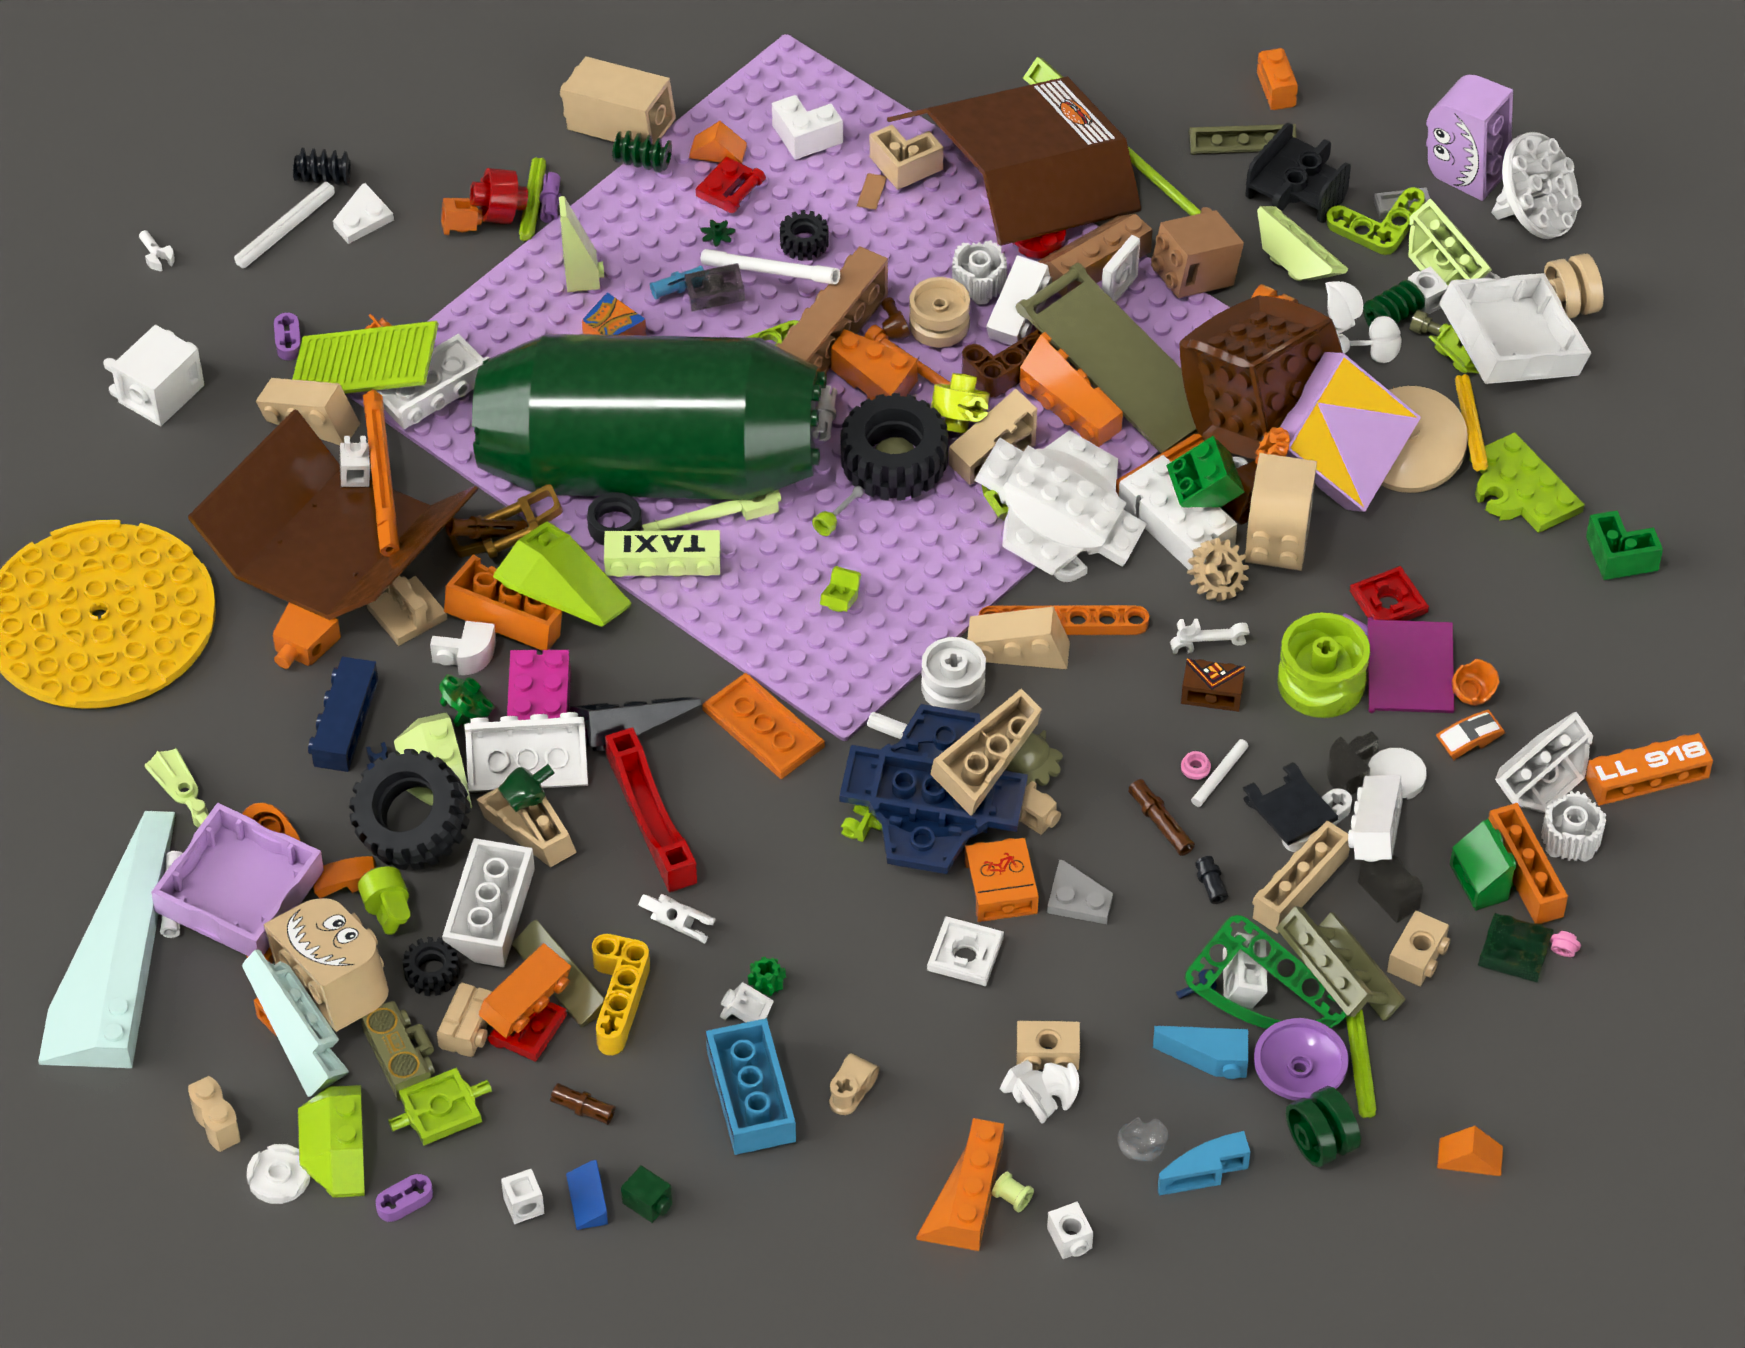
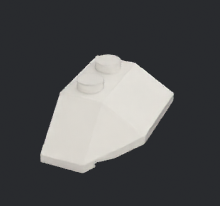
M1573 712L1538 734L1502 765L1495 780L1512 804L1518 803L1521 807L1545 813L1547 805L1552 804L1553 800L1557 801L1558 797L1562 799L1564 795L1585 779L1593 734L1578 713Z

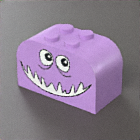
M1465 75L1430 111L1426 122L1428 127L1426 146L1428 147V165L1437 179L1481 201L1503 179V159L1512 137L1513 89L1477 75Z

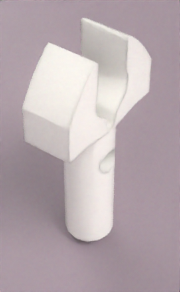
M148 231L140 232L139 238L150 252V254L145 256L148 266L151 269L163 271L162 264L158 259L160 257L161 259H166L172 267L175 257L171 246L168 245L161 248Z

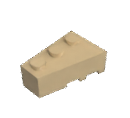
M271 378L256 400L267 422L279 425L296 409L320 439L337 445L344 443V436H350L351 439L360 425L339 383Z
M1017 389L1013 390L990 410L985 418L975 423L949 446V466L971 485L976 482L974 481L999 437L1022 451H1025L1028 445L1031 447L1036 446L1037 408Z
M1054 606L970 616L967 640L974 642L982 649L986 663L1067 669L1070 641Z
M498 788L476 799L485 819L521 846L533 848V855L549 867L577 853L569 833L546 796L539 804L523 808L518 812L512 809Z

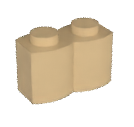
M207 1076L190 1084L188 1092L193 1113L198 1123L205 1128L210 1144L221 1152L239 1143L241 1138L235 1111L224 1100L221 1087L217 1081Z

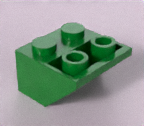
M1211 436L1166 465L1179 504L1183 508L1222 507L1245 492L1231 453L1214 436Z
M1487 819L1482 821L1452 847L1450 866L1475 911L1509 900L1510 889L1513 886V874L1516 869L1515 858L1504 847L1500 831L1494 829L1490 820Z

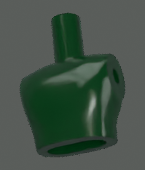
M549 764L534 774L524 767H518L509 774L506 780L498 787V790L512 809L518 812L523 808L537 805L544 799L545 793L541 783L555 774Z

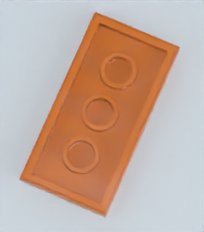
M747 673L741 675L702 704V710L780 779H783L825 748V741Z

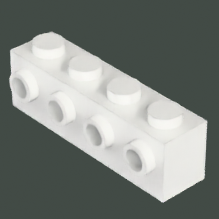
M1401 775L1365 776L1363 787H1358V801H1355V815H1352L1351 820L1352 830H1349L1348 833L1349 848H1354L1355 860L1375 862L1380 859H1392L1403 803Z

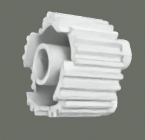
M992 240L984 241V244L980 242L975 244L973 242L972 245L963 242L962 246L958 245L957 249L954 250L952 279L964 285L969 292V297L976 304H987L992 299V296L997 297V293L1001 294V290L1007 280V258L1004 253H1001L1002 246H997V243H992Z
M1570 791V794L1564 795L1563 799L1558 797L1557 801L1553 800L1552 804L1546 807L1541 831L1543 844H1546V852L1551 857L1561 856V859L1567 858L1568 861L1571 859L1577 861L1579 859L1586 862L1592 859L1595 851H1598L1601 845L1606 823V813H1603L1600 807H1596L1595 802L1591 803V799L1586 796V793L1581 795L1579 791L1576 794Z

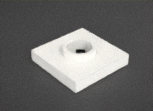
M945 916L927 964V971L986 986L1004 938V931ZM969 948L976 953V959L968 962V959L960 958L957 955L955 958L954 955L959 949Z

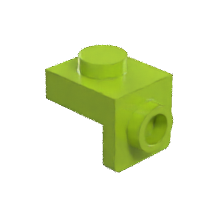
M835 566L832 569L830 584L821 594L820 605L827 606L832 611L847 612L858 598L861 573Z

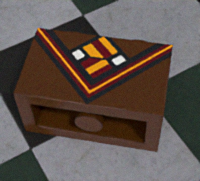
M1187 659L1181 704L1239 712L1245 666L1209 662L1202 659Z

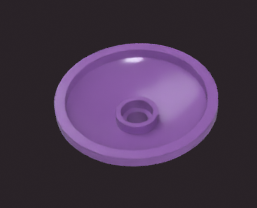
M1293 1018L1275 1023L1264 1031L1255 1047L1254 1065L1260 1080L1267 1088L1281 1097L1297 1101L1303 1097L1310 1099L1312 1093L1325 1086L1337 1089L1347 1073L1348 1053L1340 1036L1328 1026L1311 1019ZM1301 1069L1304 1072H1297L1295 1070Z

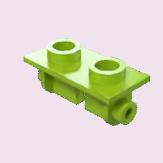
M1443 324L1439 329V336H1429L1436 344L1434 348L1442 355L1449 356L1454 361L1453 366L1464 374L1467 372L1479 374L1464 346H1460L1461 341L1451 324Z

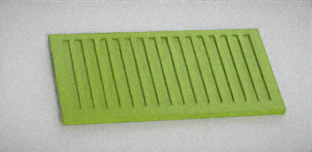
M437 321L303 336L292 380L339 383L345 394L371 391L372 389L383 390L425 385L439 323Z

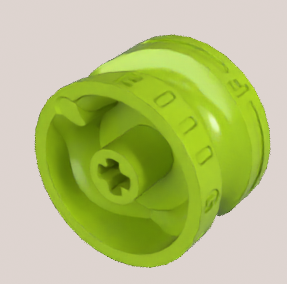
M1313 613L1295 620L1285 631L1281 643V661L1278 669L1277 685L1285 702L1296 711L1316 718L1336 717L1352 710L1362 699L1365 690L1366 669L1370 656V644L1365 632L1352 620L1333 613Z

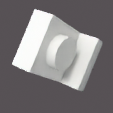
M466 621L461 639L432 636L430 643L432 663L458 665L459 675H470L481 671L490 663L496 646L495 624Z

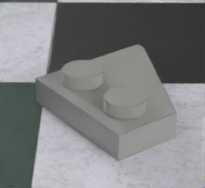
M1059 860L1047 906V913L1107 925L1113 893L1064 860Z

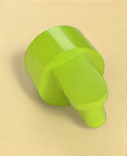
M390 866L376 867L365 873L358 882V890L364 907L368 913L376 915L385 934L393 935L400 924L406 923L410 917V910L407 905L409 893L399 869Z

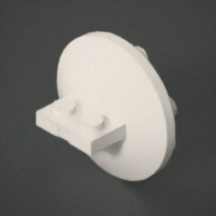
M1529 132L1517 136L1510 142L1503 159L1502 174L1504 187L1502 193L1497 197V202L1491 212L1497 220L1515 214L1519 222L1530 233L1543 239H1552L1568 232L1576 219L1577 211L1581 208L1577 182L1573 172L1574 163L1569 157H1566L1554 138L1550 139L1538 132Z

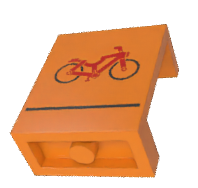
M1007 838L1003 841L978 842L965 846V866L970 869L976 895V916L978 922L1038 914L1039 896L1025 838Z

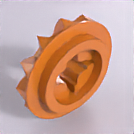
M1272 427L1269 433L1265 432L1264 438L1259 442L1260 446L1255 452L1258 455L1255 463L1258 464L1259 453L1286 457L1290 443L1288 431L1281 427Z

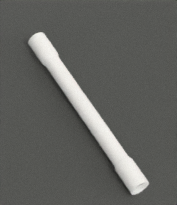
M710 249L703 250L700 258L701 263L706 266L736 268L810 279L815 282L834 285L840 280V270L833 267L789 263L728 254L724 251Z

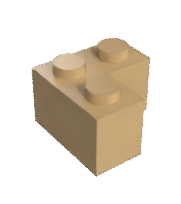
M893 124L869 134L870 158L897 190L943 170L944 147L930 131L907 141Z

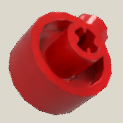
M487 168L481 181H473L471 184L470 205L480 206L483 222L511 224L516 210L526 209L528 189L526 186H518V178L514 170Z

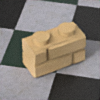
M462 982L459 984L437 1031L438 1046L441 1049L450 1052L456 1051L458 1054L472 1057L477 1047L482 1048L487 1039L486 1028L488 1023L478 1014L483 1000L492 991L480 987L477 989L475 986Z

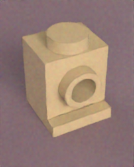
M1031 781L1026 786L1019 821L1042 835L1048 827L1053 828L1058 823L1061 813L1056 810L1057 802L1048 794L1036 790L1037 783Z

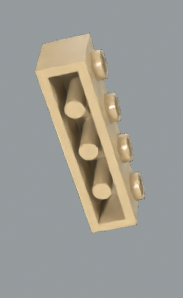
M1326 821L1317 831L1312 833L1303 847L1297 850L1289 862L1281 870H1278L1272 880L1255 895L1252 902L1254 905L1253 919L1278 934L1279 931L1276 927L1295 906L1303 907L1349 857L1348 833L1329 821Z

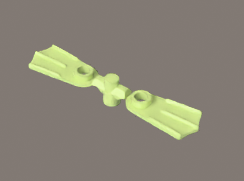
M177 748L169 751H157L152 759L145 763V768L176 802L188 806L194 825L200 827L209 813L204 801L197 798L199 793L198 786ZM182 788H189L186 792H180Z

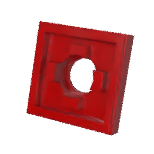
M1401 566L1350 585V593L1367 618L1373 617V620L1408 621L1429 611V605ZM1391 597L1398 603L1390 605V608L1382 607L1380 599Z

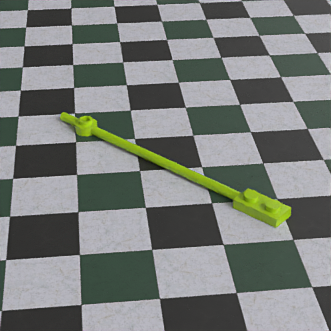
M1040 57L1035 59L1023 77L1030 85L1063 78L1059 72ZM1128 146L1131 163L1190 216L1201 213V210Z

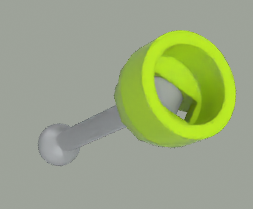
M861 486L854 487L853 493L833 512L822 511L813 518L812 525L820 535L829 536L837 526L836 516L856 497L863 495L864 490Z

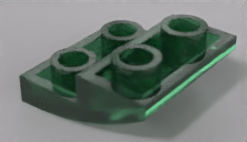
M1494 913L1485 944L1480 954L1478 966L1538 982L1554 929L1544 927L1541 924H1532L1518 920L1509 915Z

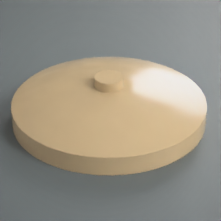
M1403 386L1390 389L1391 393L1421 418L1381 486L1398 492L1417 493L1442 485L1457 472L1466 455L1468 433L1461 412L1450 399L1429 388Z

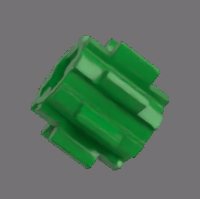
M765 956L761 957V960L750 964L748 985H753L755 990L768 997L772 996L774 992L778 993L779 990H783V979L786 978V970L780 967L778 959L773 957L769 959Z

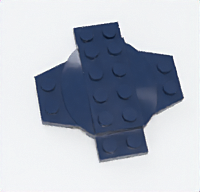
M921 704L904 729L903 736L898 743L892 746L889 743L881 750L851 745L839 802L869 807V813H872L881 823L887 864L947 874L967 841L981 832L987 833L988 827L1017 832L1028 774L1004 771L972 816L930 775L934 759L981 722L980 714Z

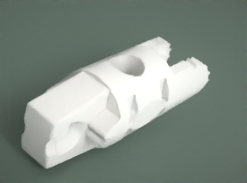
M643 894L638 904L653 912L651 919L704 944L708 936L701 931L691 928L694 919L696 918L706 925H714L716 918L686 906L664 894H661L659 899Z

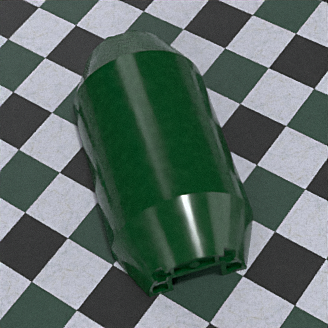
M544 334L484 360V365L479 366L476 375L472 404V427H475L473 449L478 468L530 492L551 484L556 495L601 496L602 494L617 492L631 497L752 500L814 476V465H819L820 449L815 448L813 441V427H818L819 411L815 410L816 401L821 400V388H826V371H822L820 367L761 338Z

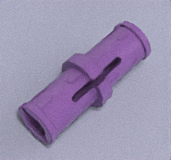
M549 172L548 175L545 174L543 176V191L540 193V202L542 203L540 219L545 223L558 219L561 179L554 172Z

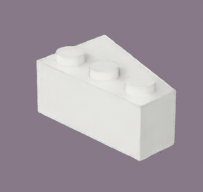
M1017 255L986 325L990 339L1013 345L1030 334L1033 324L1028 319L1022 317L1017 312L1015 306L1022 299H1029L1052 283L1048 265ZM1047 300L1034 308L1036 314L1041 311Z

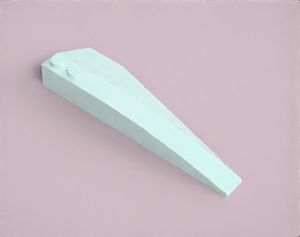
M144 812L49 1006L38 1061L39 1065L132 1068L159 915L155 912L151 892L166 871V854L170 851L176 816L175 812Z

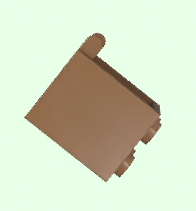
M1203 207L1200 214L1160 223L1154 254L1151 258V266L1177 298L1233 286L1244 242L1217 210L1212 211L1208 207Z

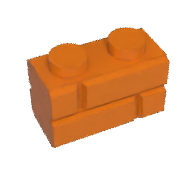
M1278 48L1259 52L1257 75L1266 99H1268L1270 109L1278 110L1296 106L1298 84L1285 50Z

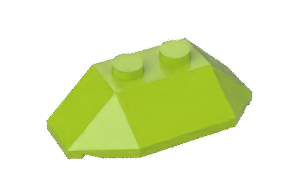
M361 1085L328 1087L298 1108L300 1166L316 1182L323 1186L333 1198L365 1196Z

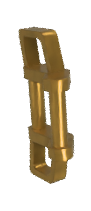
M545 485L526 496L518 498V502L484 517L479 515L481 519L505 520L523 512L529 527L495 542H492L489 536H481V542L466 546L458 544L456 538L459 535L449 536L459 557H466L487 551L490 559L498 556V552L514 546L520 538L546 521L550 522L561 515L563 509L552 485ZM548 496L552 497L554 506L535 518L530 505Z

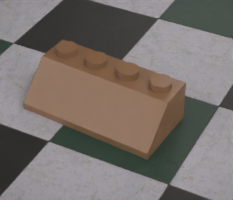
M1136 214L1117 216L1037 262L1048 265L1052 282L1067 273L1072 265L1080 263L1085 268L1087 274L1097 283L1102 280L1105 265L1131 235L1140 238L1139 258L1150 253L1153 229ZM1075 280L1058 293L1063 297L1082 283Z

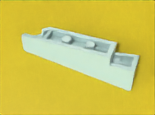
M254 950L244 961L242 967L307 1096L312 1097L349 1073L345 1065L330 1049L339 1041V1038L291 967L281 961L274 965L265 959L262 951Z

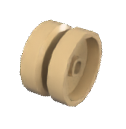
M1583 253L1571 256L1568 262L1565 259L1547 262L1544 273L1559 297L1569 319L1577 317L1579 312L1587 315L1601 310L1604 300L1602 280L1598 267L1589 254Z
M933 277L919 282L912 289L909 297L910 331L917 341L926 346L936 348L950 347L959 343L967 335L970 327V297L963 284L951 278Z

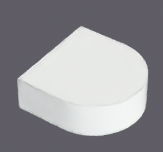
M1076 556L1073 561L1056 572L1054 576L1060 581L1072 582L1086 575L1088 567Z

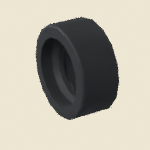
M617 492L602 494L594 499L587 511V524L590 536L597 543L604 545L605 531H641L642 517L638 502L629 495ZM610 512H622L631 517L630 522L617 528L606 527L598 522L601 516Z

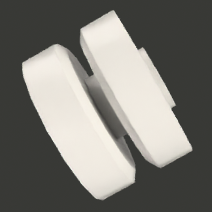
M962 637L943 638L928 646L922 656L921 691L925 700L932 706L961 711L969 710L977 705L985 693L986 658L982 649L974 642Z

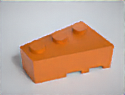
M844 329L831 347V370L856 389L858 387L867 394V399L873 400L876 395L881 394L892 396V393H900V396L907 397V394L910 393L918 381L917 358Z

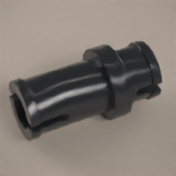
M1212 856L1199 858L1195 862V866L1198 869L1197 877L1204 884L1210 903L1219 904L1224 902L1229 896L1220 878V867L1215 865Z

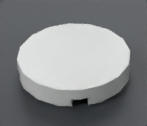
M1387 748L1376 753L1368 764L1367 776L1401 775L1402 799L1407 798V800L1414 798L1422 791L1427 777L1426 766L1422 759L1414 752L1403 748Z
M274 1144L268 1146L267 1150L261 1153L259 1151L253 1155L247 1166L246 1176L251 1192L258 1199L270 1204H283L295 1200L304 1193L310 1183V1175L300 1166L298 1148L288 1144Z

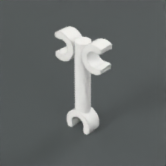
M1180 619L1177 623L1179 631L1170 644L1173 654H1177L1178 650L1185 646L1189 654L1194 651L1193 642L1231 640L1234 645L1246 644L1244 635H1249L1250 632L1247 623H1237L1230 629L1201 630L1198 619H1194L1190 626H1185L1184 619Z

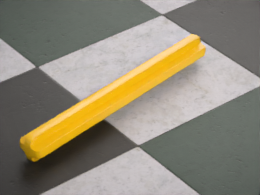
M1467 374L1457 375L1455 385L1461 414L1467 426L1468 447L1472 466L1477 472L1480 470L1485 471L1488 467L1487 456L1470 377Z

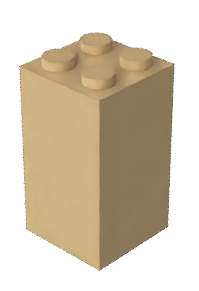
M585 56L560 89L568 130L614 142L619 131L622 132V137H624L626 132L630 130L632 132V139H635L637 133H641L642 142L650 135L652 136V144H655L657 138H662L676 119L670 78Z

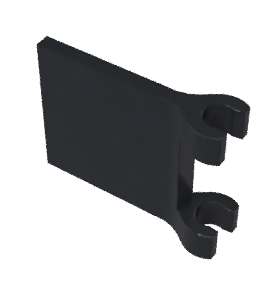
M1294 762L1283 767V770L1288 774L1283 777L1286 784L1265 795H1262L1254 782L1243 787L1247 796L1243 797L1245 803L1257 810L1288 846L1314 833L1326 821L1333 823L1338 820V815L1306 781L1299 767Z

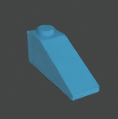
M1154 1026L1153 1048L1215 1077H1225L1227 1079L1246 1078L1248 1067V1029Z

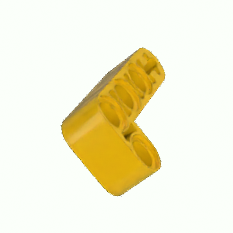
M602 934L597 936L592 942L593 965L598 972L613 976L596 1023L597 1046L603 1054L616 1055L625 1047L650 972L649 949L640 940L612 934Z

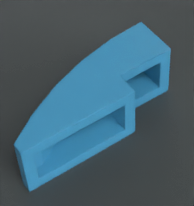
M1241 1131L1210 1140L1174 1160L1159 1173L1157 1189L1159 1196L1221 1185L1222 1173L1248 1169L1250 1149L1245 1132Z

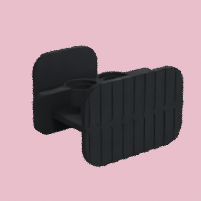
M1287 122L1250 163L1247 172L1245 195L1247 198L1252 199L1260 192L1272 198V206H1276L1281 211L1289 203L1302 201L1318 209L1317 221L1324 223L1327 220L1326 214L1331 207L1340 205L1344 201L1349 187L1351 165L1345 162L1337 170L1325 164L1330 156L1331 142L1323 139L1315 148L1293 137V124Z

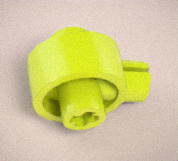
M952 373L950 385H934L931 408L934 407L941 416L945 417L944 420L948 431L965 433L969 428L970 421L979 422L987 416L990 393L975 389L977 377Z

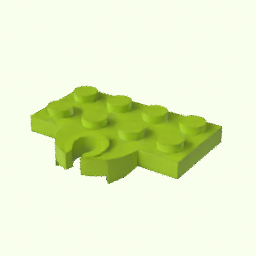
M1515 432L1484 446L1488 467L1485 471L1480 470L1483 475L1477 483L1475 495L1478 503L1483 502L1485 497L1490 495L1499 498L1488 501L1485 509L1490 514L1499 516V521L1511 520L1522 515L1540 533L1583 513L1585 504Z

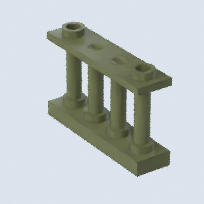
M1295 906L1276 927L1347 1016L1355 1017L1365 1004L1369 1003L1383 1021H1387L1406 1000L1334 912H1330L1318 926L1302 907Z

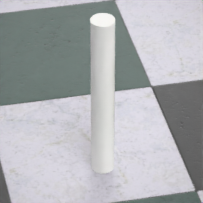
M1239 739L1193 796L1191 802L1195 806H1202L1246 751L1249 745L1245 740Z

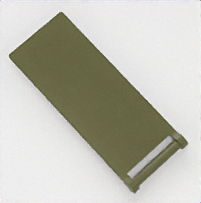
M1080 263L1072 265L1067 273L1029 299H1022L1016 304L1017 312L1022 317L1028 319L1041 333L1046 332L1052 338L1050 342L1058 350L1062 349L1069 356L1068 360L1077 369L1081 368L1088 375L1087 378L1095 388L1099 387L1122 410L1123 416L1160 453L1180 443L1197 430L1187 401L1181 368L1100 288ZM1076 280L1082 283L1038 314L1034 311L1035 307Z

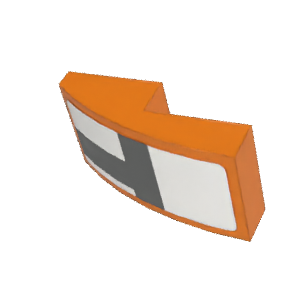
M1488 709L1454 723L1436 734V737L1454 761L1477 745L1480 749L1484 748L1505 734V731Z

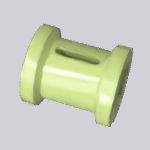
M1008 1171L998 1178L992 1189V1195L995 1198H1003L1012 1204L1013 1209L1018 1213L1024 1210L1034 1193V1189L1031 1186H1023L1014 1180L1012 1174Z

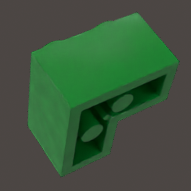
M1618 510L1590 515L1586 538L1603 580L1659 570L1663 548L1654 527L1626 532Z

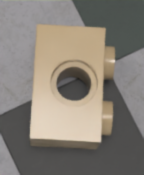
M1415 910L1389 956L1387 972L1421 987L1426 976L1429 978L1433 976L1438 965V961H1436L1438 955H1444L1451 941L1447 937L1449 925Z
M1017 1021L1016 1065L1028 1060L1032 1064L1033 1070H1043L1046 1063H1054L1067 1068L1069 1063H1073L1076 1069L1079 1070L1080 1022Z

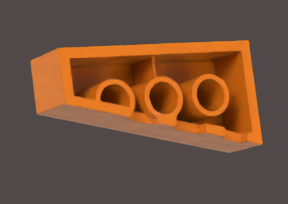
M473 554L446 585L444 612L465 621L495 624L496 633L542 651L549 650L560 637L562 610L506 588L493 577L497 568L484 566L481 564V558Z

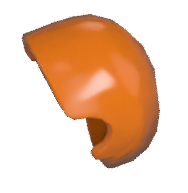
M1475 659L1469 664L1461 665L1455 671L1451 682L1453 693L1462 703L1473 706L1488 702L1493 697L1500 683L1497 670L1491 663L1482 659Z

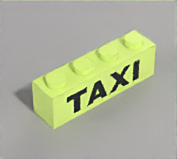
M720 530L605 531L604 567L607 576L720 575Z

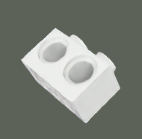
M1239 932L1236 933V935H1242L1246 939V941L1243 942L1242 945L1247 948L1250 939L1254 936ZM1260 939L1255 942L1253 951L1256 956H1266V940ZM1225 947L1223 948V960L1227 956ZM1241 949L1223 970L1224 997L1242 1007L1252 1009L1267 993V970Z

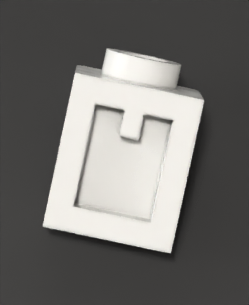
M742 982L734 991L729 989L723 997L721 1005L724 1006L720 1017L726 1020L733 1014L744 1022L765 1019L774 1001Z

